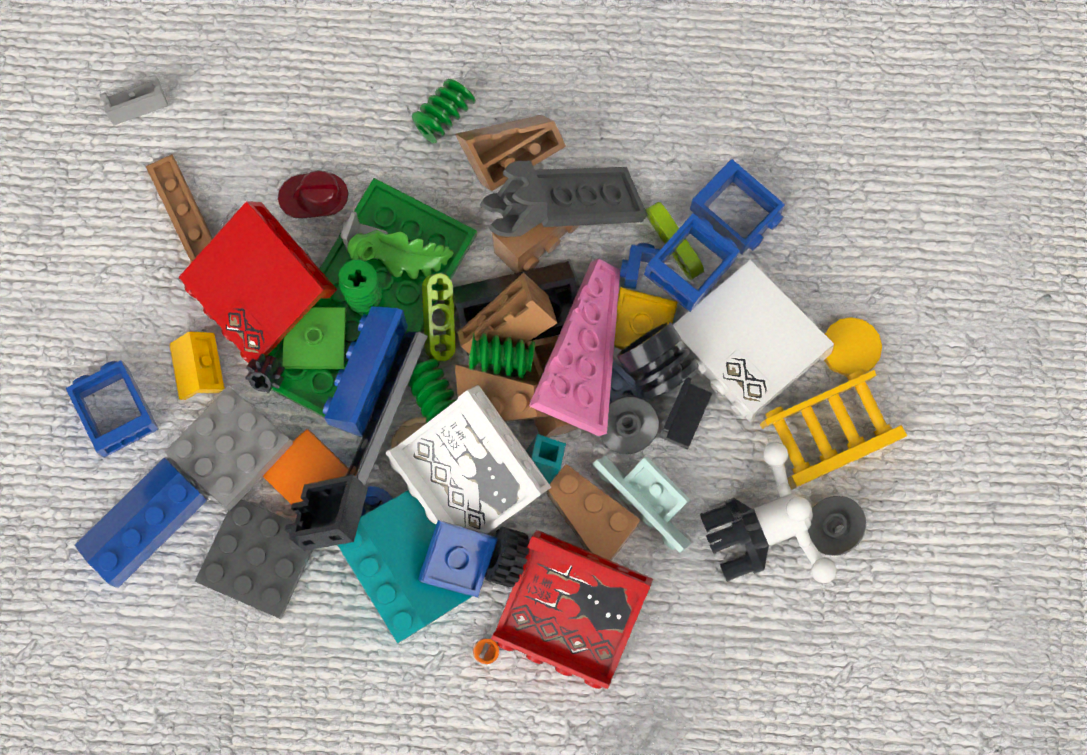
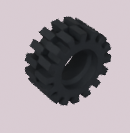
M501 526L496 531L495 537L498 539L485 575V580L511 588L515 586V582L519 581V574L522 575L524 571L523 565H526L527 562L525 558L529 554V549L527 548L529 536L526 533Z

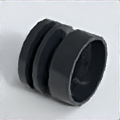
M670 321L642 335L617 354L618 360L627 373L639 369L643 371L634 382L636 387L650 382L641 391V395L645 400L665 394L676 388L699 366L694 358L682 362L690 354L688 348L673 352L672 348L680 341L681 337Z

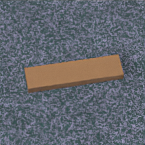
M173 154L147 165L146 168L192 262L213 237Z

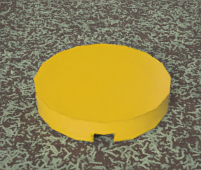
M853 317L839 319L830 325L825 333L834 343L831 355L824 362L835 373L838 372L847 377L863 369L866 374L875 367L881 357L882 343L880 335L871 324L863 319Z

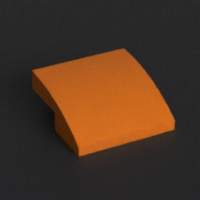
M306 429L292 441L293 444L263 477L292 505V503L304 501L300 498L304 484L344 477L347 475L349 468L309 429Z

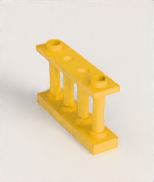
M861 369L848 375V382L787 410H783L782 406L765 413L767 419L760 423L761 428L764 429L774 425L783 445L787 448L788 456L794 466L792 469L794 475L787 478L791 490L907 436L902 425L892 429L890 424L887 425L866 383L877 376L875 370L865 374L864 370ZM854 387L876 429L874 431L876 437L865 441L863 436H859L839 394ZM826 400L829 401L849 442L846 444L848 450L839 454L836 449H832L812 408ZM800 412L821 453V456H819L821 462L810 466L809 462L804 461L785 421L786 418Z

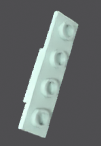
M606 456L597 459L593 463L598 469L597 474L608 484L612 483L620 491L618 493L620 498L626 504L633 505L641 513L640 517L646 525L651 528L655 527L663 535L662 540L669 548L681 553L691 544L670 522L690 499L648 457H644L627 476Z

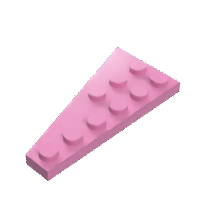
M601 259L590 262L529 404L534 409L596 436L607 434L620 269Z

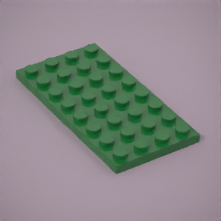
M373 178L353 211L357 213L360 224L387 231L388 234L403 232L407 235L409 242L417 238L422 239L423 246L429 243H435L436 247L438 245H444V248L448 246L449 249L453 250L452 257L448 259L446 265L441 263L438 272L431 268V275L445 274L450 280L453 278L477 236V230L376 178ZM340 233L319 268L336 287L337 291L330 298H321L313 308H346V368L349 361L346 358L348 348L352 341L357 342L361 332L358 331L360 320L363 314L368 315V313H358L351 310L339 286V271L345 263L352 260ZM373 258L367 260L366 262L374 267L382 289V298L377 307L403 310L408 326L406 333L421 332L424 328L422 284L426 278L421 269L417 279H411L405 270L401 277H394L381 260ZM438 282L432 284V290L438 293V291L443 290V285L438 284ZM432 301V305L438 304L439 301ZM284 338L268 354L269 356L276 357L281 363V367H283ZM285 369L282 374L284 380L279 389L273 387L271 390L325 419V414H323L324 405L328 397L333 398L336 392L335 380L340 369Z

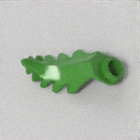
M374 230L367 234H356L349 241L347 247L352 260L361 259L367 261L377 258L382 261L392 276L401 277L405 270L411 279H417L420 269L426 277L431 275V268L438 272L441 263L446 265L448 259L453 255V250L449 249L448 246L444 248V245H438L436 247L435 243L423 246V240L420 238L409 242L407 235L403 232L385 234L379 230Z

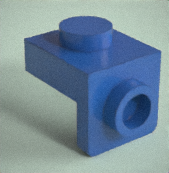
M648 243L631 245L629 259L622 260L620 277H625V288L636 289L640 262L649 263L660 249H655L653 245Z

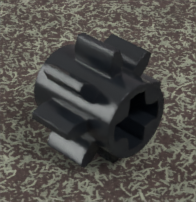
M261 354L257 360L252 358L246 367L249 372L245 379L249 380L250 385L257 391L270 393L273 387L279 389L284 380L282 374L285 371V367H281V363L276 357Z

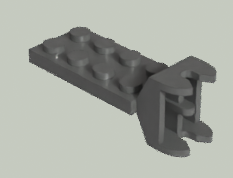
M516 161L510 163L503 171V175L508 177L498 193L487 195L480 203L481 208L490 212H499L503 216V218L496 219L489 226V229L494 234L504 237L522 236L541 222L543 227L643 222L648 216L627 167L535 170L531 161Z

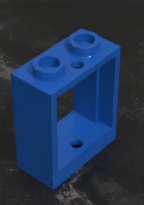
M731 159L692 199L690 210L699 218L707 219L713 225L714 230L721 236H727L732 239L737 245V249L740 250L739 253L743 255L749 248L753 251L764 239L762 234L768 228L774 230L784 218L781 214L785 204ZM732 182L769 213L745 239L708 208Z
M693 213L647 264L644 275L691 312L735 262L740 250L737 249V245L732 239L727 236H721L716 232L713 225L707 219L699 218ZM689 234L723 260L698 290L664 263Z
M122 360L108 362L100 368V371L90 376H80L72 382L73 385L66 388L96 452L104 458L159 430L129 368ZM124 379L141 416L101 435L84 398Z

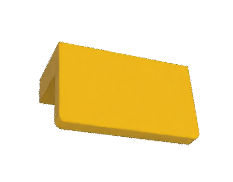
M187 332L170 343L180 400H186L197 393H220L225 390L214 333Z

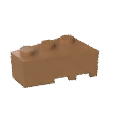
M541 222L522 236L504 237L492 233L494 253L514 273L532 270L538 265L540 261L538 258L546 251L551 253L561 242L560 238L567 232L573 233L579 226L543 227Z
M455 365L458 397L465 391L479 385L505 422L553 417L529 406L539 381L525 377L520 379L514 375L508 377L506 372L502 371L497 375L491 369H488L485 373L482 372L479 365L475 367L474 371L469 369V365Z
M567 464L564 465L550 483L551 488L547 490L548 497L579 539L583 548L612 561L639 526L640 519Z

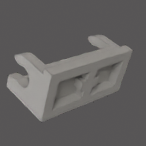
M155 74L149 76L150 82L109 97L106 92L99 94L105 105L103 106L105 113L114 126L168 106L160 81Z

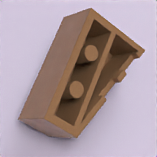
M543 115L455 134L480 184L490 191L495 190L506 182L508 177L503 175V171L510 163L531 161L534 166L566 147L555 122Z
M523 273L460 329L458 336L461 347L469 354L473 333L477 341L482 333H486L489 343L494 335H499L501 345H503L507 337H511L512 345L515 347L519 339H523L525 344L557 324V320L549 296Z

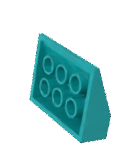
M409 490L360 517L354 542L337 545L397 644L473 597L418 580L436 524L427 518L424 507L417 498L411 495Z

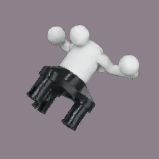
M772 442L765 447L763 456L766 463L773 468L777 492L780 498L752 509L734 497L724 501L725 505L705 513H700L707 532L732 522L731 526L706 535L709 543L722 539L711 544L710 548L713 554L738 543L741 546L745 545L747 549L745 555L720 563L726 581L730 582V580L750 572L756 574L764 571L769 546L796 536L801 548L812 563L811 571L814 579L820 583H829L836 577V565L830 559L823 558L812 542L808 533L813 517L811 504L806 498L791 492L784 465L788 458L787 448L782 443Z

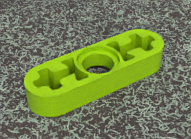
M657 202L645 210L651 225L663 243L666 244L679 227L661 202ZM685 239L671 255L685 276L692 280L704 273V267L687 239Z
M439 273L427 276L422 284L424 334L428 336L425 342V352L430 359L447 361L452 358L456 349L453 285L447 275ZM437 282L443 285V290L438 291V293L432 290V284ZM444 300V304L432 305V301ZM436 309H441L445 313L446 319L441 326L435 325L432 321V314ZM446 330L444 335H433V331ZM439 343L446 346V350L441 351V356L440 351H435L434 348Z

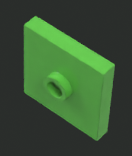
M312 307L284 337L282 366L285 369H345L346 308Z

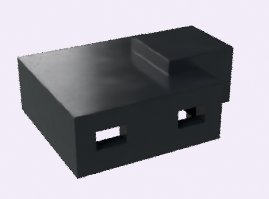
M354 475L304 484L300 497L304 501L292 503L291 509L297 514L295 523L285 526V531L290 534L289 539L304 551L354 542L368 487Z

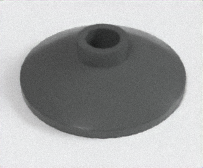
M624 396L617 398L609 403L607 434L601 435L600 438L614 452L620 454L637 453L648 447L655 439L659 428L657 413L649 402L640 397ZM630 417L632 419L627 425L621 423L624 418Z
M831 496L821 500L812 508L813 517L808 533L820 553L829 556L843 555L853 550L863 539L866 531V517L862 508L854 500L845 496ZM843 525L842 531L836 534V527Z

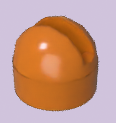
M480 639L473 647V656L479 663L491 664L499 656V647L491 639ZM485 643H487L490 646L488 647L484 655V658L482 659L479 656L483 650Z

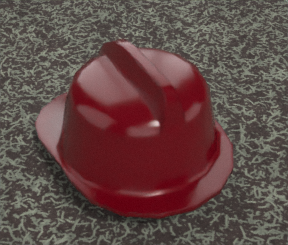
M317 170L293 176L285 181L279 190L278 202L284 213L293 218L303 219L337 214L345 207L349 192L347 185L340 177L333 173Z

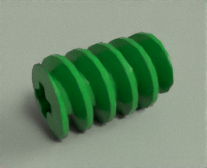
M446 79L443 83L444 87H438L435 91L436 95H430L428 103H423L420 106V111H415L412 114L413 122L419 132L432 143H437L434 133L440 136L445 135L441 127L442 125L448 128L453 126L449 119L450 116L456 120L461 118L457 111L458 108L464 112L468 111L469 108L465 103L466 100L471 104L476 102L473 94L455 80Z
M361 259L345 263L338 274L339 286L344 299L351 310L358 313H368L371 306L377 307L380 304L382 298V289L377 273L371 264Z
M473 333L468 362L469 369L474 371L477 364L480 363L482 372L486 373L490 365H493L494 374L498 375L502 367H505L508 377H511L514 370L517 369L519 378L523 379L527 371L531 372L535 341H531L528 348L525 349L523 339H519L515 347H513L511 337H507L503 345H501L499 335H494L489 343L486 333H482L478 341Z
M436 359L417 364L408 382L411 393L416 398V403L421 408L423 417L426 418V423L457 401L456 399L451 400L455 393L452 389H447L450 385L449 381L442 379L445 374L442 369H437L440 364Z

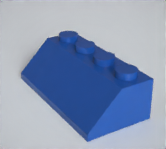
M371 306L368 315L363 314L358 326V331L361 332L357 342L352 341L347 351L346 358L349 359L345 370L340 369L335 380L336 392L333 398L328 397L324 405L323 414H325V420L328 425L363 437L408 328L403 310Z
M164 457L74 546L86 562L109 585L119 588L207 499Z

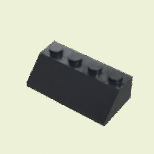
M569 261L453 287V296L461 329L521 274L525 273L549 296L557 320V324L530 341L559 335L578 293L575 276ZM561 288L567 289V290L562 291V292H559V293H556V291H555V290L561 289Z

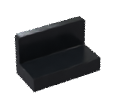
M687 377L684 381L660 438L687 450L712 396L711 392L690 384L692 380L690 377Z

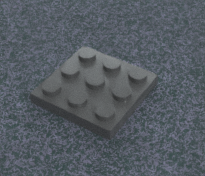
M241 499L230 512H227L195 582L281 619L313 549L304 551L289 539L290 534L285 531V526L295 522Z

